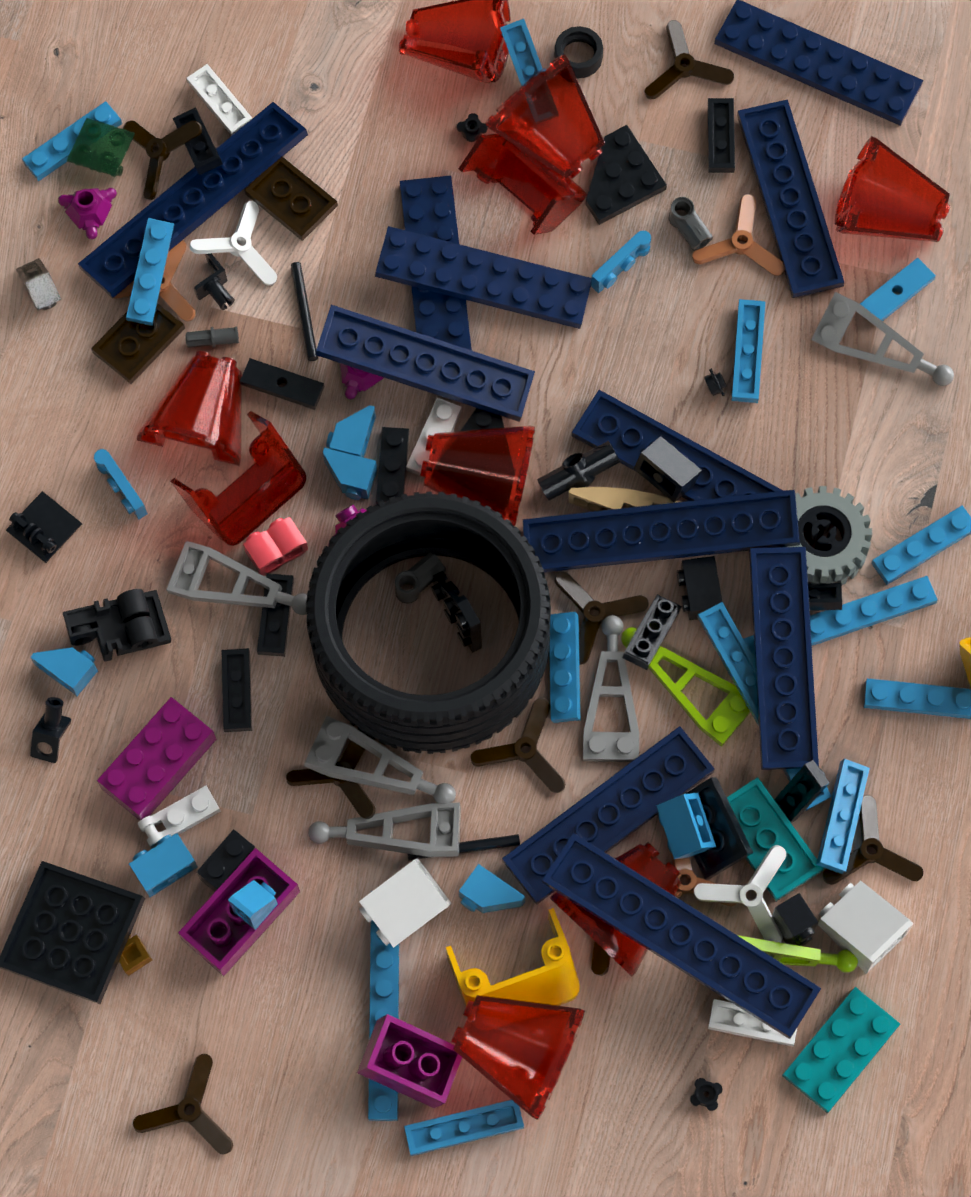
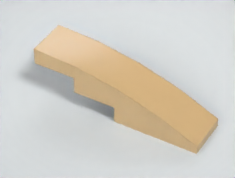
M582 487L571 488L569 491V503L593 512L674 503L669 498L661 495L625 488Z

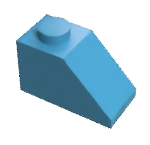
M369 405L336 423L334 432H329L326 447L364 458L376 419L375 406Z
M324 447V462L341 492L354 500H360L361 498L368 500L377 473L376 461Z
M73 647L36 652L30 657L36 667L76 696L81 693L98 672L94 664V657L85 650L78 652Z
M480 864L476 866L459 890V898L462 899L460 903L472 912L476 909L481 913L522 907L525 903V895Z
M255 880L241 888L228 899L233 912L254 930L260 926L278 905L274 897L276 892L263 882L259 885Z

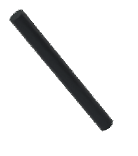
M294 262L291 264L307 358L308 361L318 360V356L315 355L317 348L302 266L300 262Z
M519 834L459 842V854L519 846ZM408 854V861L431 857Z

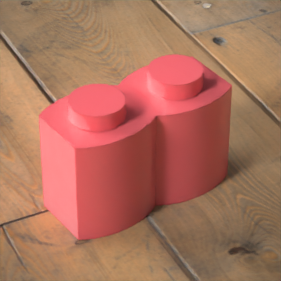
M290 517L276 519L270 524L268 530L250 534L243 544L246 554L259 574L263 576L266 573L275 571L284 563L294 560L308 550L306 540Z

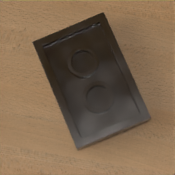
M284 157L278 159L245 189V195L302 241L338 206L337 200Z
M158 303L152 326L126 320V312L91 348L94 355L130 384L185 329L181 321Z

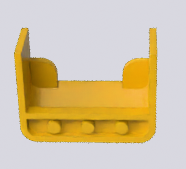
M554 908L548 909V920L555 938L546 941L541 949V957L545 966L494 985H490L487 975L480 969L471 968L461 972L451 945L446 947L450 967L470 1021L476 1030L490 1032L568 1003L578 996L580 983L568 943Z

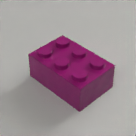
M386 1014L378 1019L357 1073L432 1108H436L445 1104L465 1050Z

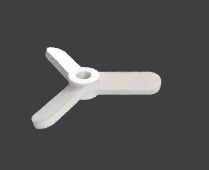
M248 201L244 204L232 237L195 239L190 243L189 248L195 254L230 252L234 256L240 257L262 283L267 286L275 284L277 280L276 272L251 245L250 237L259 213V207L254 201Z
M780 845L772 846L747 884L700 883L694 889L695 898L705 902L743 903L748 907L764 940L781 943L783 936L763 899V892L786 858L785 849ZM754 890L757 893L756 898L753 900L747 899L745 896L746 892Z

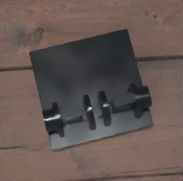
M42 491L22 513L18 514L15 512L10 516L9 521L12 523L6 531L47 563L82 523Z

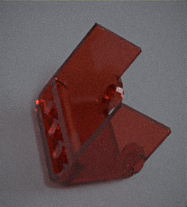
M512 132L480 135L458 168L461 172L475 171L477 178L486 184L490 182L500 183L533 212L531 219L534 227L530 231L533 235L552 232L582 204L587 196L586 192L530 143Z
M252 411L247 415L260 432L249 447L250 456L255 463L216 497L213 492L206 488H199L194 491L176 478L170 481L189 508L220 540L231 546L241 543L300 491L306 483L304 469L272 423Z

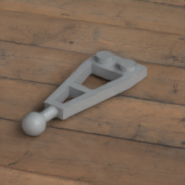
M837 292L834 293L811 339L838 353L912 373L919 369L931 375L934 382L940 386H947L954 379V372L948 365L936 366L923 360V352L861 304ZM856 311L886 334L876 354L839 345ZM892 339L914 355L910 364L884 357Z
M186 541L166 589L169 594L193 601L275 608L278 602L292 606L293 610L299 615L307 614L306 593H299L296 596L281 592L282 587L280 584L210 547ZM210 559L239 574L232 593L198 590ZM249 579L269 589L267 597L244 595Z
M614 615L606 617L602 622V631L607 636V651H601L583 731V761L632 762L639 757V729L625 659L622 658L624 652H618V636L622 633L624 626L622 620ZM607 662H617L621 686H602ZM599 697L624 698L630 732H592Z
M326 716L304 764V767L326 776L410 795H414L416 789L433 795L435 801L441 804L452 803L456 797L455 789L450 784L442 783L435 785L421 779L423 771L353 726ZM348 738L380 758L374 774L335 766ZM390 764L409 776L411 781L406 782L384 777L383 774L387 765Z
M430 803L374 814L370 819L362 817L347 819V826L329 827L325 822L317 821L310 826L308 834L310 839L317 844L325 843L329 838H346L348 845L426 857H459L460 803ZM431 817L430 844L393 839L394 823ZM383 826L382 837L357 833V830Z

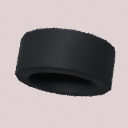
M582 26L570 27L563 31L555 44L554 57L557 67L562 73L573 78H585L594 74L600 68L603 59V44L599 35L590 28ZM583 42L593 48L594 55L592 59L586 62L576 63L565 58L564 49L571 43Z

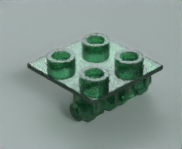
M86 118L67 158V162L90 168V170H96L99 173L109 174L112 177L121 176L123 166L120 165L135 133Z

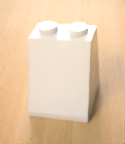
M417 858L361 899L359 902L362 907L359 910L368 922L373 920L378 926L379 930L376 933L386 946L391 944L394 948L452 903Z
M860 880L855 886L852 883L846 886L839 894L841 899L835 905L830 902L821 910L818 926L842 950H849L857 958L858 966L867 974L908 934L914 923Z

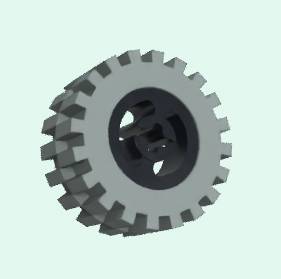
M819 486L818 493H813L812 487L804 490L803 497L796 493L800 545L788 547H806L808 582L813 584L837 582L844 585L848 577L853 579L857 575L859 568L862 569L872 538V528H869L871 520L869 515L863 516L864 507L861 503H858L856 506L853 505L854 496L848 493L843 498L840 496L841 489L835 487L833 494L826 493L827 486ZM830 524H833L834 527L829 530ZM836 527L841 533L842 541L835 539ZM807 530L810 532L809 543L812 545L816 542L815 549L806 542L803 531ZM829 531L827 538L823 536Z

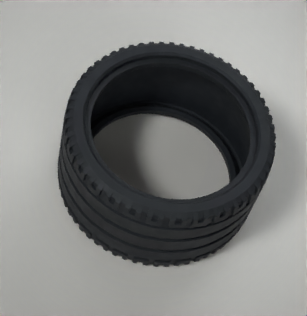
M414 492V495L407 496V494H402L401 497L397 498L394 496L389 498L387 502L382 500L373 507H367L366 512H359L355 518L348 520L344 528L341 527L337 534L332 536L329 540L330 545L325 546L321 556H319L317 560L318 567H314L309 582L306 601L307 630L317 672L323 687L326 689V693L335 707L340 710L341 714L353 726L357 725L361 732L373 740L377 738L384 745H389L395 749L401 747L403 751L421 753V751H427L428 754H433V752L446 753L445 750L450 749L454 752L458 751V749L469 748L470 744L473 743L477 745L481 741L490 739L493 733L501 732L503 728L512 723L513 717L517 718L528 705V700L533 698L541 682L540 679L543 677L550 647L551 607L548 584L538 556H535V551L526 537H521L520 530L513 526L508 519L504 520L502 514L493 511L491 507L487 505L483 507L480 502L469 500L468 497L458 498L457 494L447 495L444 492H439L438 494H432V492L419 494V492ZM431 552L436 556L463 560L490 575L510 598L517 613L519 625L514 640L505 656L483 678L457 691L437 695H416L389 688L366 674L347 652L342 642V636L348 610L358 592L371 578L397 562L426 556Z

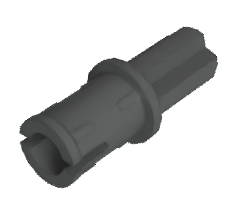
M237 326L222 329L211 327V330L186 333V344L189 348L211 345L213 348H216V345L239 343Z

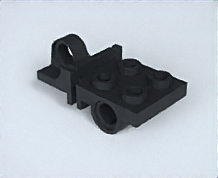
M132 589L121 593L115 600L108 601V598L104 599L103 607H100L99 601H94V605L63 612L71 645H84L97 637L104 662L112 660L114 649H116L117 656L171 643L170 632L157 590L143 592L142 589Z

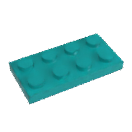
M758 777L727 797L753 851L745 859L754 871H756L772 846L780 845L786 851V858L767 886L768 891L776 902L823 871L824 868L816 865L817 858Z
M855 987L782 1076L828 1114L900 1026V1023Z

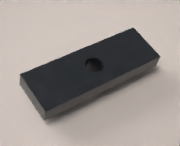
M249 358L240 379V384L313 410L316 409L325 387L322 382ZM280 384H286L284 387H279Z
M657 594L622 658L647 670L682 606Z

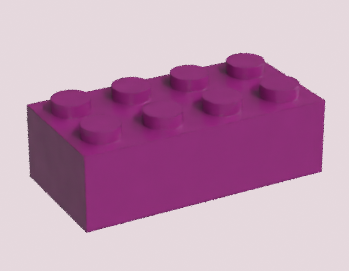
M170 697L98 778L97 782L105 793L138 820H142L155 811L217 739L211 728Z
M255 848L178 934L190 948L224 977L300 893V889L295 881ZM253 880L259 885L263 882L269 885L276 892L274 897L278 903L256 930L233 912L228 901L234 893Z

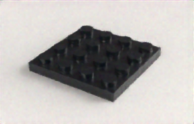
M42 861L1 952L0 968L101 1004L145 898L142 895Z

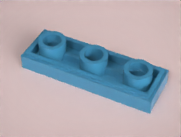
M916 258L860 304L881 321H884L935 280L936 275L919 258Z

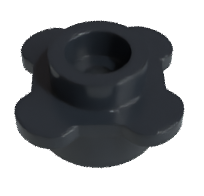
M471 113L465 121L457 124V130L462 132L463 137L468 142H474L487 132L488 126L478 119L477 114Z
M712 368L709 369L711 374L705 376L704 379L711 394L714 396L721 393L722 396H725L723 388L727 387L722 374L720 372L716 374Z
M704 1078L697 1079L694 1083L696 1087L695 1092L690 1097L691 1104L693 1106L701 1105L707 1107L709 1111L716 1110L718 1107V1095L723 1091L722 1086L719 1083L706 1081ZM704 1092H708L709 1096L705 1097Z

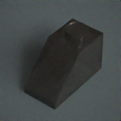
M40 258L16 269L37 311L40 309H50L57 304V301L61 300L49 271Z

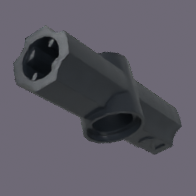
M608 440L584 454L575 453L570 455L563 461L561 467L537 480L546 498L550 501L571 488H582L590 485L595 480L596 475L620 463V460Z

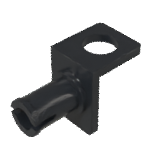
M212 253L205 254L208 264L215 273L194 287L198 300H201L210 294L220 309L226 310L227 306L225 303L230 307L235 299L223 286L228 281L225 269Z
M50 697L45 702L44 715L32 731L30 756L56 763L58 761L60 739L71 724V718L62 716L63 700L57 697ZM45 742L49 744L52 748V753L45 754L41 752L38 748V743Z

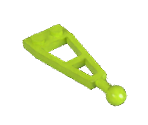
M630 627L623 631L621 641L626 648L637 628ZM660 646L649 669L698 728L722 747L751 713L736 685ZM662 659L686 671L676 684L659 666L658 663ZM694 676L728 694L707 720L682 693V690Z
M739 936L784 965H835L842 972H851L858 965L857 958L847 949L841 950L838 954L822 953L821 949Z

